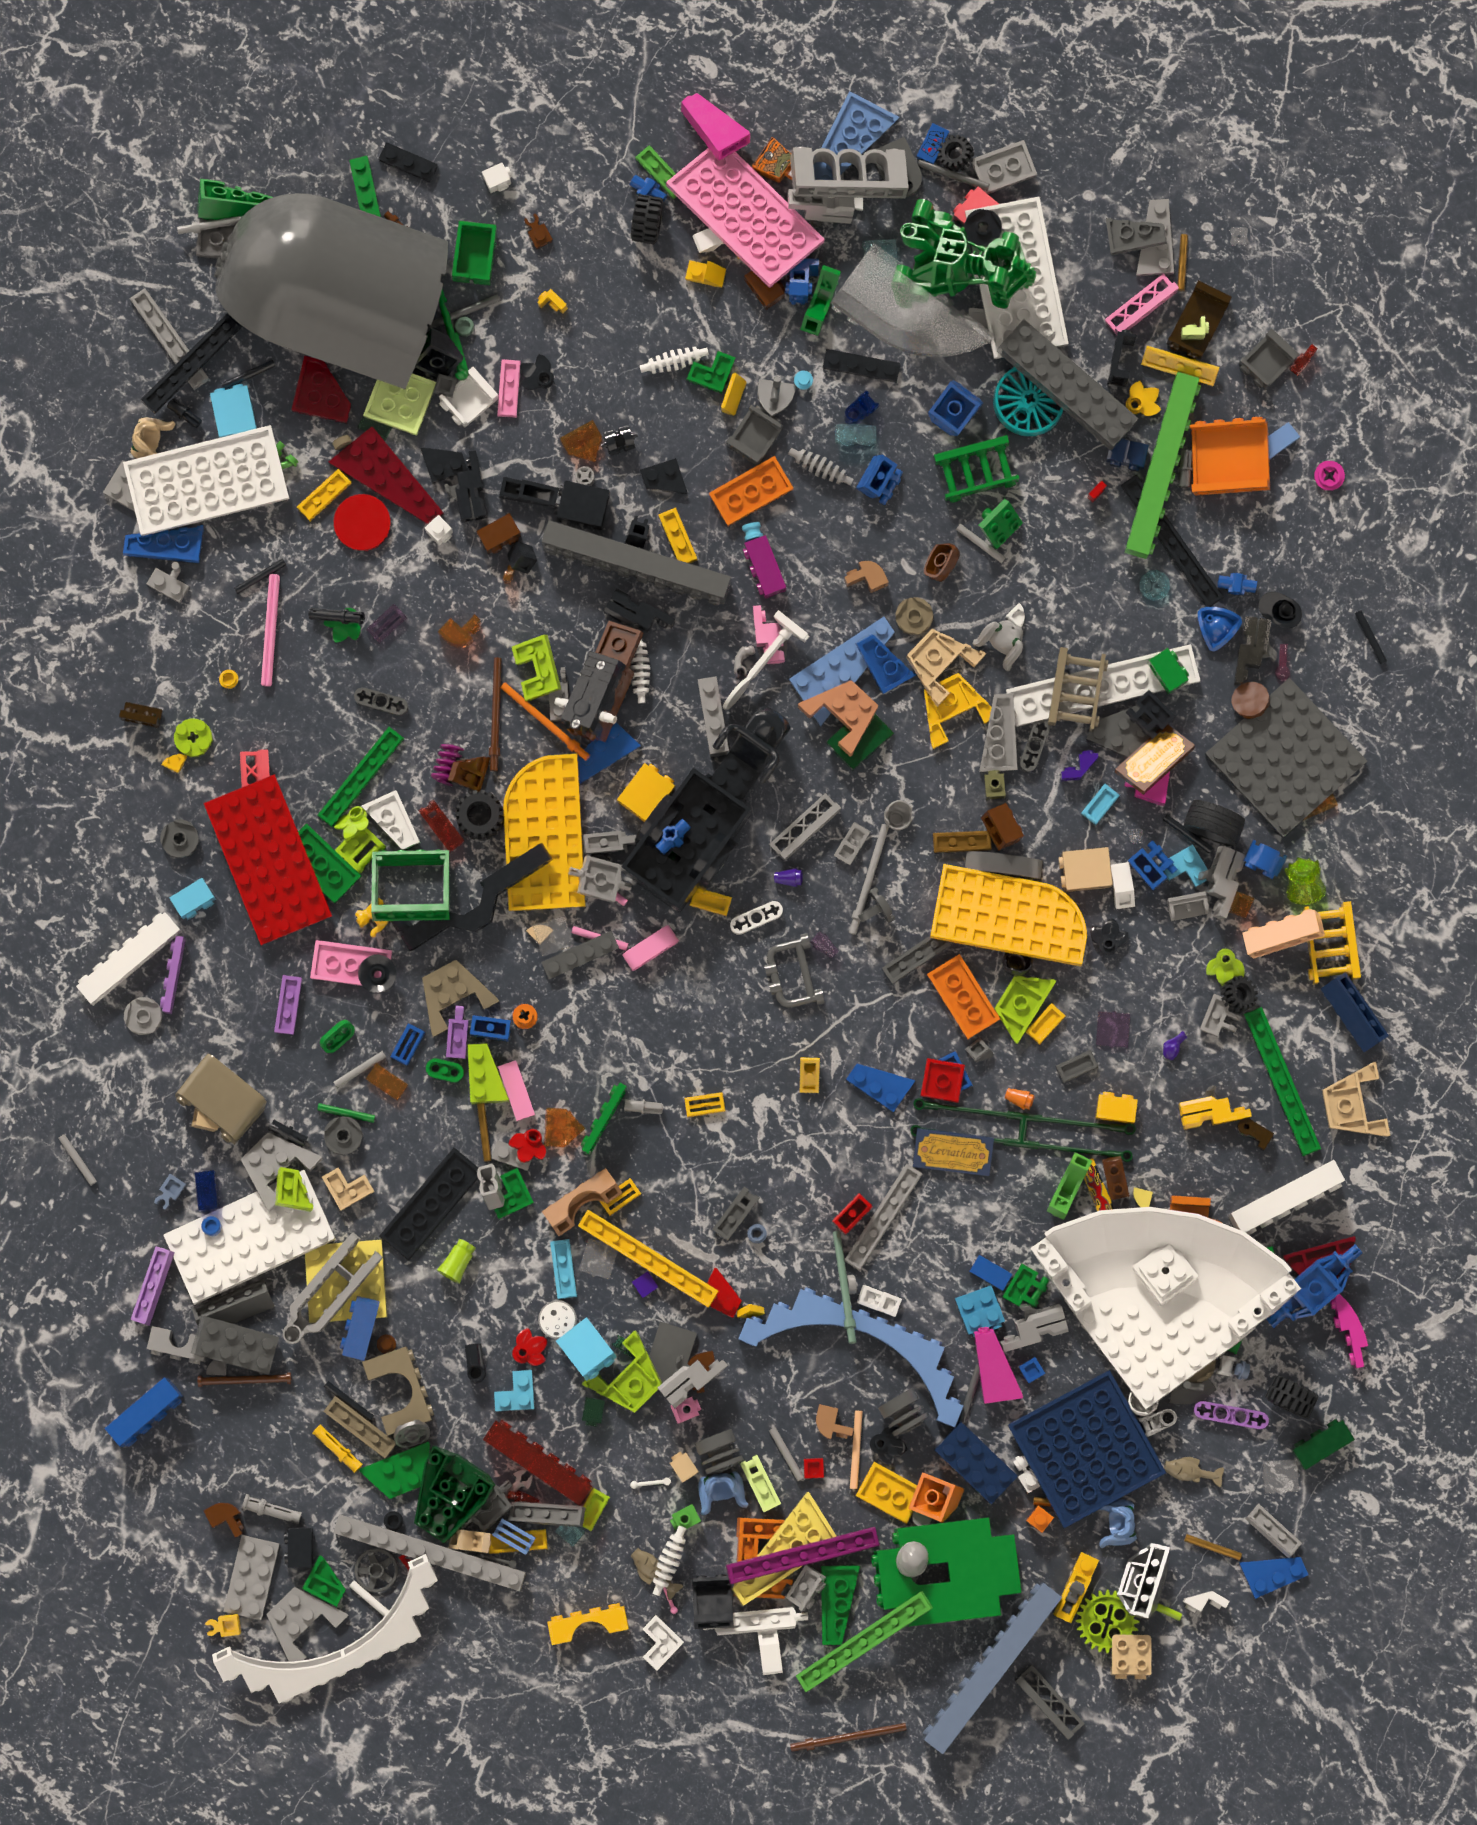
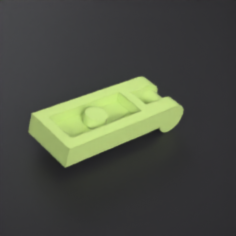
M758 1455L752 1457V1460L748 1462L743 1461L740 1465L763 1512H766L780 1505L781 1502ZM756 1466L758 1472L751 1474L749 1469Z

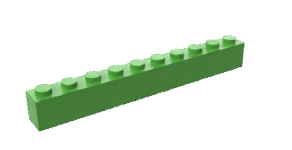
M1177 372L1124 553L1146 559L1154 551L1155 544L1152 541L1154 536H1158L1160 526L1157 524L1159 519H1163L1165 513L1163 503L1168 501L1170 490L1167 489L1169 483L1173 484L1176 473L1173 472L1174 465L1178 466L1181 455H1178L1179 448L1183 449L1186 440L1183 437L1184 430L1188 431L1191 422L1188 419L1189 413L1193 414L1196 405L1193 399L1195 395L1198 396L1201 385L1198 384V377Z

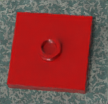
M927 1058L920 1097L958 1103L965 1065Z

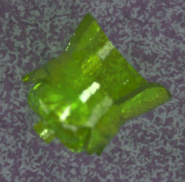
M1297 857L1293 864L1289 863L1288 869L1285 868L1289 881L1287 898L1291 902L1308 905L1318 902L1325 896L1326 887L1320 878L1321 868L1319 867L1318 860L1314 862L1310 858L1302 859Z

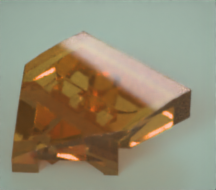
M591 420L559 439L568 455L595 462L602 436L594 421Z
M546 1108L545 1147L564 1148L585 1130V1127L577 1121L570 1110Z

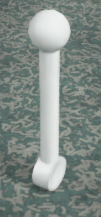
M664 1478V1480L639 1483L632 1481L630 1486L636 1489L638 1486L669 1485L671 1480L670 1478Z

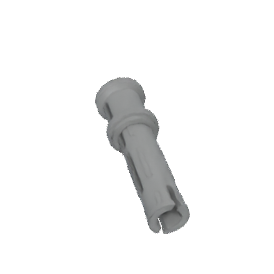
M246 1494L242 1506V1511L249 1510L257 1513L259 1516L265 1514L299 1524L302 1512L267 1503L263 1498L261 1500L252 1498L249 1494Z

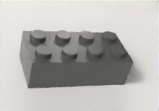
M201 1316L191 1354L269 1375L279 1337Z

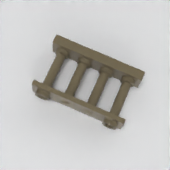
M1060 647L1047 725L1055 726L1056 721L1061 719L1090 724L1089 732H1093L1094 727H1098L1100 716H1096L1103 671L1107 672L1108 660H1105L1106 654H1102L1100 661L1073 657L1071 654H1067L1068 648ZM1075 664L1099 668L1098 678L1091 679L1068 675V673L1064 672L1065 665ZM1068 682L1096 687L1095 697L1066 694L1065 691H1061L1062 684ZM1068 701L1092 705V715L1090 717L1062 712V710L1058 709L1059 702Z

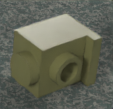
M999 770L988 771V775H984L986 800L1005 798L1004 773L1000 774ZM996 780L999 785L994 787L991 782Z

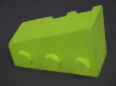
M469 1044L468 1062L471 1104L510 1102L488 1045Z

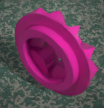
M1335 461L1320 463L1314 474V480L1318 487H1321L1324 491H1333L1339 488L1345 479L1342 466ZM1325 472H1334L1332 477L1334 480L1328 479L1324 481L1326 477Z

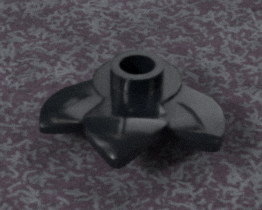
M538 354L535 364L522 363L520 365L521 372L525 377L521 382V386L525 389L535 390L539 387L547 389L553 385L554 376L550 372L551 363L545 356ZM543 377L548 378V381L546 383H543L541 381Z
M1114 919L1107 920L1102 928L1098 926L1091 927V939L1099 945V950L1105 955L1114 954L1118 947L1124 946L1128 941V932L1119 931V925ZM1106 943H1111L1112 946H1111V947H1107L1105 944H1106Z
M898 1427L884 1428L881 1434L874 1435L870 1440L871 1450L878 1454L879 1460L883 1464L893 1465L894 1456L902 1455L907 1451L906 1444L901 1439H898L899 1435L894 1437L892 1432L899 1429ZM879 1440L882 1441L881 1448L877 1445V1442Z

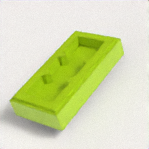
M595 1488L592 1489L583 1505L586 1508L583 1527L589 1531L593 1530L610 1499L609 1496Z

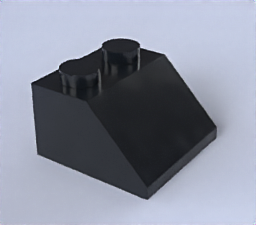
M431 328L426 334L427 338L415 368L437 378L439 374L448 376L462 362L463 355L447 334Z

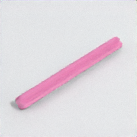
M270 574L261 678V685L265 687L272 685L280 576L277 574Z

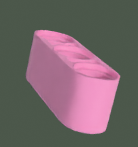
M667 925L626 951L622 956L632 971H635L677 944L679 940L671 927Z

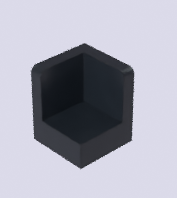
M518 541L514 543L507 554L511 568L526 574L530 572L537 562L533 547Z

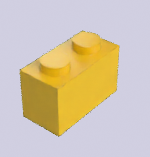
M1103 1092V1095L1099 1094L1095 1119L1135 1123L1138 1100L1133 1099L1134 1096L1122 1094V1097H1115V1093Z

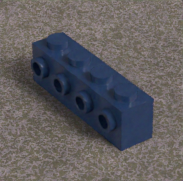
M1346 972L1321 988L1325 998L1331 1003L1336 1014L1346 1025L1347 1030L1352 1034L1363 1052L1371 1049L1389 1036Z

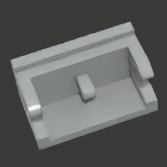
M1206 891L1167 899L1171 921L1209 914Z

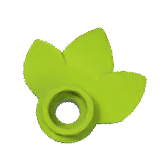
M356 806L349 811L348 815L342 816L334 828L344 829L343 836L345 839L353 838L358 831H365L368 827L367 812L362 807Z
M1225 948L1218 951L1216 958L1208 962L1206 974L1216 975L1218 982L1223 986L1225 982L1234 976H1242L1243 978L1245 970L1243 963L1235 958L1233 951ZM1225 955L1229 956V960L1227 962H1224L1222 960L1223 956Z

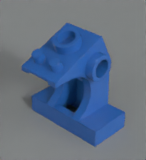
M805 258L786 274L790 275V282H786L785 293L789 294V302L792 305H796V303L805 305V303H808V294H812V283H809V276H818L819 259ZM794 276H805V280L794 279Z

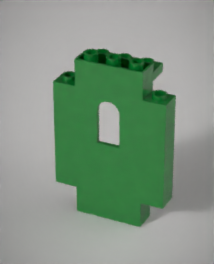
M989 1517L896 1528L894 1533H892V1541L894 1545L896 1544V1548L874 1551V1555L871 1556L872 1566L876 1568L874 1584L875 1587L878 1586L879 1593L876 1595V1602L881 1610L897 1608L922 1591L933 1609L906 1627L1000 1616L999 1596L1022 1593L1015 1536L1012 1534L991 1537ZM908 1542L921 1543L928 1551L927 1565L948 1563L950 1582L927 1585L915 1584L911 1577L902 1575L896 1566V1557L899 1550Z

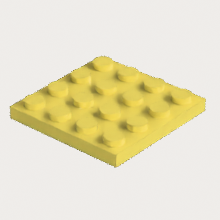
M382 1240L359 1241L340 1265L354 1276L359 1268L371 1258L374 1251L383 1257ZM342 1243L325 1244L305 1254L307 1285ZM383 1258L330 1322L351 1320L353 1313L349 1312L352 1300L356 1301L357 1296L380 1301L376 1318L387 1317ZM337 1271L331 1274L308 1302L309 1323H316L323 1315V1311L334 1302L336 1296L348 1285L349 1282Z

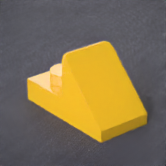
M689 260L685 280L722 288L726 269L710 261H707V264Z
M800 1058L799 1093H819L820 1058Z

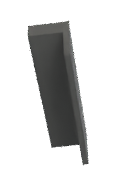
M262 1279L192 1308L197 1325H199L201 1316L234 1324L273 1308L274 1303L270 1297L266 1282Z

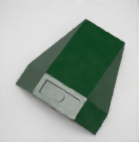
M433 1446L424 1464L414 1524L441 1542L446 1543L487 1502L495 1487L493 1480L489 1474L462 1456L438 1446Z

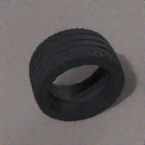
M1193 800L1184 821V827L1192 833L1228 846H1236L1245 825V818L1238 813L1202 800Z

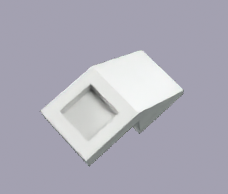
M709 228L692 236L699 253L714 251L721 244H724Z
M1129 862L1110 865L1115 908L1135 907L1134 887Z
M1213 1591L1187 1597L1183 1600L1186 1603L1185 1608L1194 1613L1196 1610L1201 1612L1208 1599L1211 1600L1209 1604L1218 1609L1221 1606L1226 1608L1230 1601Z
M777 1630L757 1632L763 1675L783 1673Z

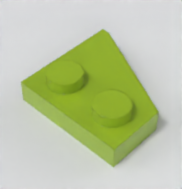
M280 1167L277 1174L275 1205L311 1212L313 1204L309 1202L306 1195L307 1189L302 1183L299 1170Z

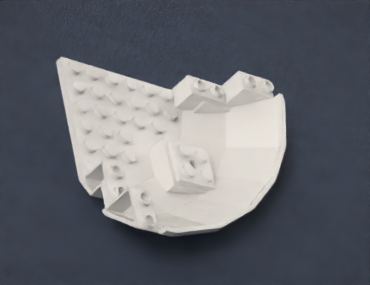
M1154 1207L1101 1210L1052 1227L1044 1233L1046 1237L1031 1248L1044 1271L1062 1294L1076 1318L1145 1410L1240 1342L1258 1324L1273 1315L1301 1289L1290 1275L1292 1270L1288 1264L1247 1233L1195 1213ZM1164 1267L1169 1269L1168 1274L1162 1273ZM1064 1280H1068L1070 1284L1068 1286H1064L1062 1282ZM1256 1308H1259L1261 1310V1314L1256 1315L1254 1313V1310Z

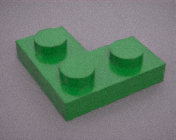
M718 351L711 368L693 361L687 381L722 394L736 357Z
M518 1168L500 1176L508 1194L503 1195V1207L494 1209L498 1219L534 1203Z

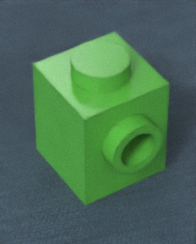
M693 1504L672 1514L673 1519L670 1520L675 1531L678 1529V1526L688 1529L701 1522Z

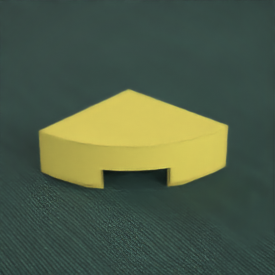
M1134 1187L1133 1196L1140 1208L1149 1207L1153 1192Z

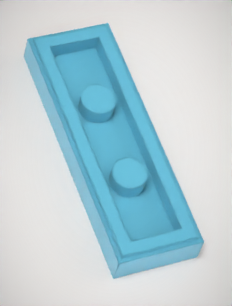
M570 1239L551 1241L557 1298L577 1297Z

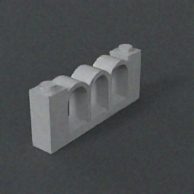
M793 147L790 161L794 196L906 198L909 187L905 150L886 149V152L873 149L865 152L862 156L860 152L854 149H843L836 155L833 151L825 148L816 149L812 152V148ZM816 162L828 164L832 169L833 180H815L813 164ZM847 162L855 165L858 170L859 181L841 180L839 164ZM875 163L880 165L884 170L885 181H867L866 164Z

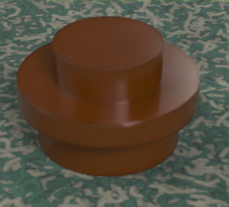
M382 1335L377 1340V1348L384 1354L392 1352L396 1348V1340L391 1335Z

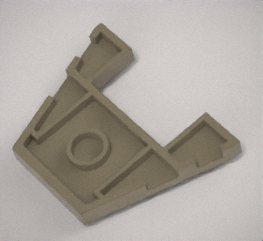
M457 960L422 978L433 1037L448 1030L440 1011L473 993L477 995L484 1010L499 1003L498 998Z

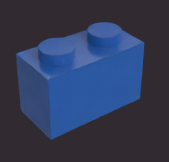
M473 1015L470 1035L471 1037L509 1042L512 1022L511 1020Z

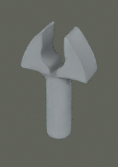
M527 1470L513 1473L516 1476V1481L505 1492L507 1499L520 1487L529 1489L533 1475L527 1481L520 1482L521 1476Z

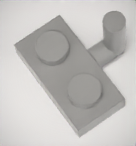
M173 562V570L170 575L155 568L146 584L174 601L181 603L189 586L177 580L181 572L180 565L177 562Z

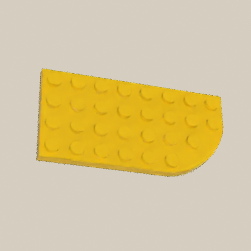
M578 754L544 756L523 767L513 778L506 791L503 804L506 865L540 843H543L553 860L508 889L509 911L586 907L585 895L577 893L579 877L568 875L570 867L581 870L583 866Z
M943 864L930 938L1082 966L1087 939L1086 924L1080 909L1065 892L1047 883Z

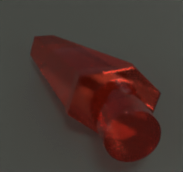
M519 1490L517 1492L509 1491L507 1497L515 1502L539 1503V1499Z

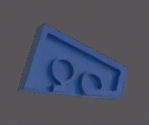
M873 634L855 643L882 694L916 676Z
M1301 1557L1239 1563L1255 1599L1309 1575Z

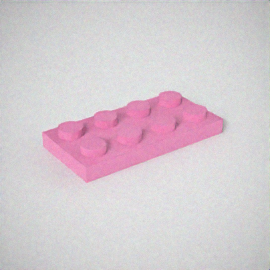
M316 940L310 978L362 986L358 978V970L363 960L372 955H383L391 960L392 950ZM375 972L374 976L380 978L381 972Z

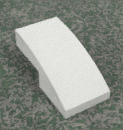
M863 1285L857 1303L896 1317L902 1299Z

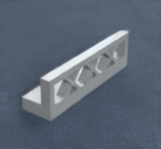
M825 793L769 845L785 862L841 811V807L834 803ZM826 800L831 807L826 812H819V804ZM808 814H817V819L814 823L805 825V817ZM794 827H803L802 833L797 838L791 837V830ZM780 840H789L788 846L782 852L775 845Z

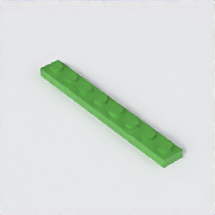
M923 1591L918 1593L797 1674V1679L805 1692L810 1691L933 1609L932 1605Z

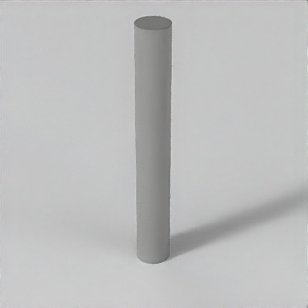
M962 524L957 527L956 530L1001 564L1006 559L1005 556Z
M381 1051L335 1080L334 1084L339 1088L386 1058L385 1054Z
M66 1135L60 1136L58 1139L90 1186L97 1182Z
M776 1427L769 1430L772 1438L796 1480L800 1481L804 1478Z

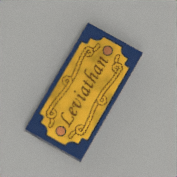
M917 1128L913 1167L989 1176L994 1137Z

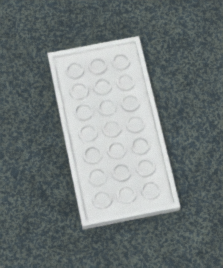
M1040 197L977 208L991 210L999 216L1002 223L1000 239H1002L1004 232H1012L1019 236V242L1021 243L1026 262L1031 263V267H1035L1034 271H1036V278L1032 287L1029 286L1028 289L1023 287V290L1019 289L1011 297L1009 306L1006 309L998 308L992 304L988 284H979L993 358H1003L997 352L999 346L1023 319L1056 347L1068 345ZM977 209L966 210V219L971 212ZM982 223L979 224L980 228L978 230L984 233L987 232L986 228L988 226L982 225ZM971 245L972 252L976 250L979 256V253L981 251H979L978 248Z
M271 425L123 462L141 536L289 499Z
M305 1170L300 1171L302 1183L307 1189L306 1195L309 1202L313 1204L311 1212L282 1206H275L268 1212L258 1192H255L164 1234L170 1251L175 1252L173 1258L194 1305L336 1240ZM277 1182L269 1186L275 1193ZM209 1216L216 1217L222 1225L220 1233L212 1237L207 1236L201 1228L202 1221Z

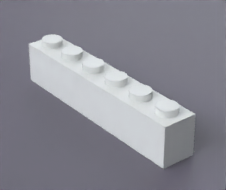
M166 912L157 914L152 919L153 923L148 927L145 925L139 929L138 935L135 938L127 939L122 944L123 948L119 951H113L109 954V959L105 963L100 962L93 968V973L89 976L84 975L78 981L79 984L76 987L90 1004L94 1006L182 932Z

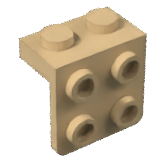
M1114 1635L1112 1637V1667H1110V1675H1115V1679H1127V1676H1135V1679H1146V1676H1150L1151 1637L1149 1635Z

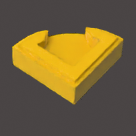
M183 754L172 755L166 758L161 765L179 774L187 756Z
M752 1304L737 1311L738 1318H751L752 1316L757 1317L765 1314L764 1307Z

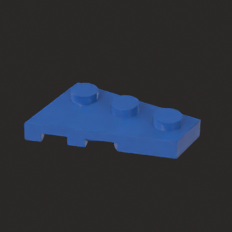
M856 1064L846 1078L848 1082L893 1113L915 1082V1080L861 1064Z

